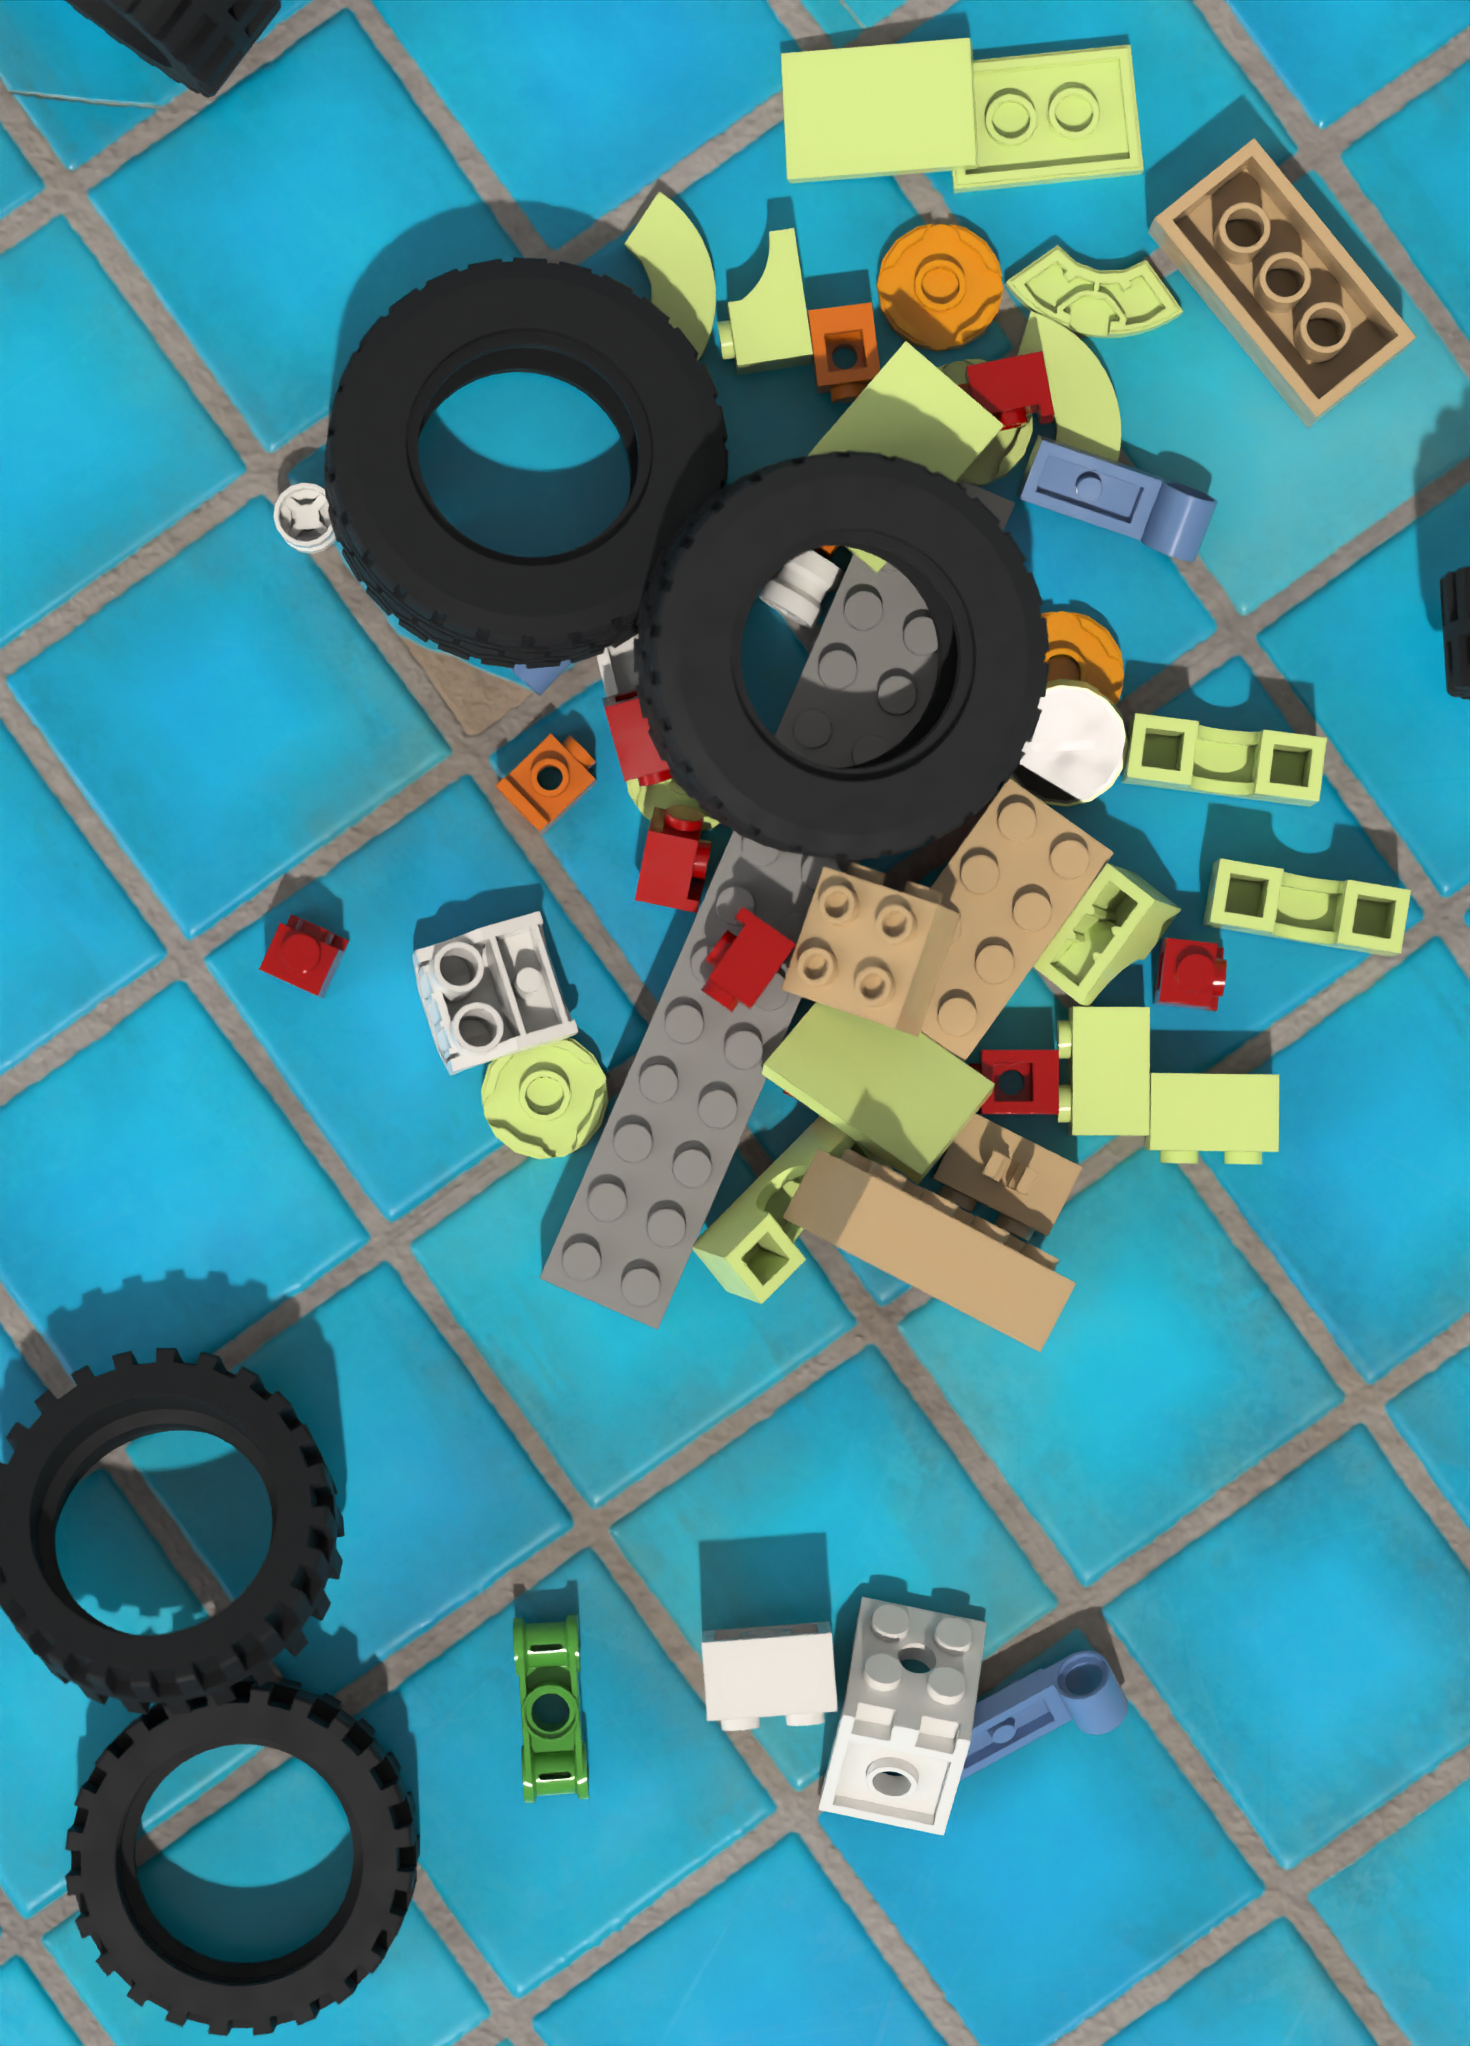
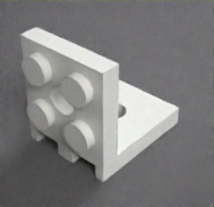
M867 1597L861 1598L842 1712L821 1790L818 1810L944 1836L971 1742L987 1622ZM906 1659L921 1661L928 1666L930 1671L926 1673L910 1672L902 1666L901 1661ZM892 1771L900 1773L903 1776H892L885 1774L883 1772Z

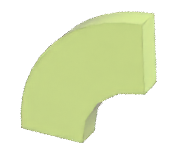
M659 191L624 243V247L644 268L651 285V302L670 317L669 323L674 329L676 327L681 329L699 353L697 360L700 362L710 341L716 312L714 271L706 246L693 223L672 200Z
M1058 245L1010 278L1005 284L1012 295L1030 312L1033 311L1063 325L1072 333L1087 337L1122 338L1139 335L1168 324L1183 313L1181 307L1147 260L1125 270L1099 271L1074 261Z
M1031 311L1017 356L1043 352L1054 409L1055 440L1118 462L1121 446V418L1114 388L1106 371L1089 347L1074 333L1054 320Z

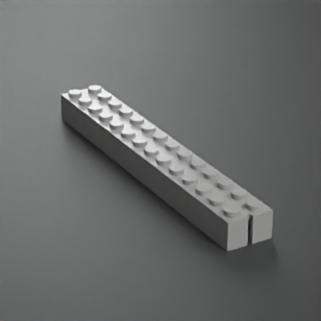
M962 480L960 485L967 489L966 493L971 499L977 497L1000 520L999 526L1004 531L1015 502ZM854 554L850 560L774 736L785 747L809 761L839 768L861 764L886 753L911 732L922 717L932 697L936 684L939 658L935 626L921 595L912 583L894 566L886 563L880 572L876 574ZM733 830L540 1279L658 1330L767 1077L761 1074L763 1065L782 1043L802 998L801 996L781 990L795 948L751 1010L739 1003L734 1011L731 1012L701 991L708 977L715 969L705 960L726 930L738 936L744 928L735 921V916L742 907L797 944L823 867L846 874L849 863L852 862L859 865L861 859L833 860L779 851L743 837Z

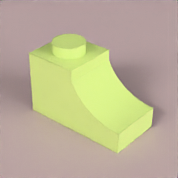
M794 228L769 232V256L762 277L754 289L742 300L728 302L729 320L717 322L722 360L735 358L737 375L812 364L813 349Z
M1107 863L1033 967L1079 1004L1089 1007L1106 985L1122 970L1139 959H1146L1181 908L1135 872Z

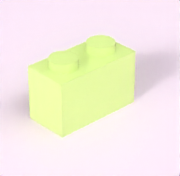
M1150 1007L1069 1008L1068 1020L1057 1021L1056 1044L1057 1050H1059V1059H1068V1084H1059V1114H1056L1057 1122L1068 1123V1136H1150Z
M1150 1073V1136H1145V1150H1160V1163L1198 1164L1199 1151H1224V1164H1262V1152H1279V1075Z

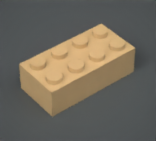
M1255 138L1156 216L1148 231L1150 236L1307 428L1311 427L1404 352L1416 338L1415 334Z
M1010 778L930 888L943 893L941 906L961 915L920 1032L963 1062L967 1060L1114 853Z
M818 1148L782 1217L1038 1352H1041L1076 1285L1075 1282L1054 1272L1060 1262L1059 1259L1011 1236L1005 1230L966 1212L956 1204L925 1188L919 1187L896 1172L847 1148L841 1159Z

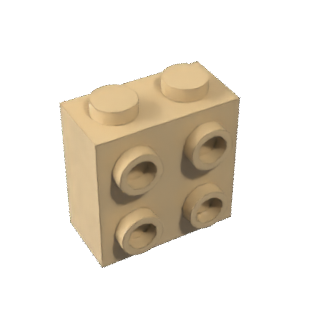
M852 862L849 863L846 874L823 867L781 990L918 1037L961 914L941 906L943 893L925 886L906 881L902 893L883 886L886 874Z

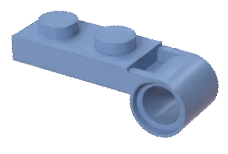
M1038 435L1016 492L1020 500L1140 540L1144 545L1160 553L1188 562L1195 561L1218 503L1213 497L1191 487Z
M1095 1651L1073 1653L1044 1670L1040 1668L1024 1678L1010 1682L1004 1689L976 1703L971 1742L960 1781L1071 1720L1074 1721L1078 1729L1091 1735L1104 1734L1118 1727L1127 1714L1128 1701L1106 1658Z

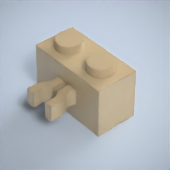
M975 1114L943 1153L931 1179L943 1184L938 1193L942 1198L971 1213L976 1203L979 1202L1000 1213L995 1225L1029 1241L1034 1231L1044 1236H1049L1083 1167Z

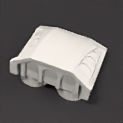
M540 911L484 926L455 938L415 950L412 959L418 992L436 1049L450 1076L498 1058L563 1040L579 1032L575 1020L571 1019L547 948L542 928L544 922Z

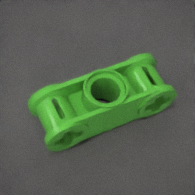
M568 1614L565 1621L526 1624L523 1617L513 1618L514 1659L516 1675H519L523 1731L521 1760L525 1803H535L538 1796L575 1793L580 1800L589 1799L588 1756L586 1742H583L579 1683L581 1653L578 1615ZM549 1693L557 1694L564 1698L570 1710L565 1719L554 1724L540 1720L533 1708L536 1699Z

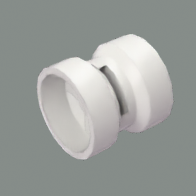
M299 483L290 486L280 494L275 503L273 518L277 530L290 547L301 553L315 554L325 551L336 541L328 514L329 504L325 498V489L316 484Z
M811 550L783 566L779 576L770 579L766 583L759 598L789 619L809 629H813L822 614V600L827 593L836 591L845 573L835 564Z

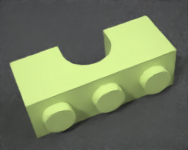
M1135 713L1129 719L1127 731L1128 748L1121 783L1311 807L1319 802L1327 743L1326 737L1264 729L1260 732L1224 730L1199 725V721Z
M1220 858L1212 864L1203 926L1392 957L1401 954L1411 890L1354 880L1335 881L1306 877L1284 872V869Z
M819 1116L696 1240L692 1250L726 1292L763 1304L806 1260L794 1245L797 1237L804 1229L782 1217L818 1148L841 1159L847 1148L894 1171L893 1168L822 1116Z

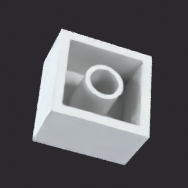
M829 1621L702 1631L701 1643L707 1721L721 1720V1730L739 1731L756 1729L760 1727V1717L785 1715L786 1725L788 1726L815 1725L825 1722L824 1712L838 1711L833 1642Z

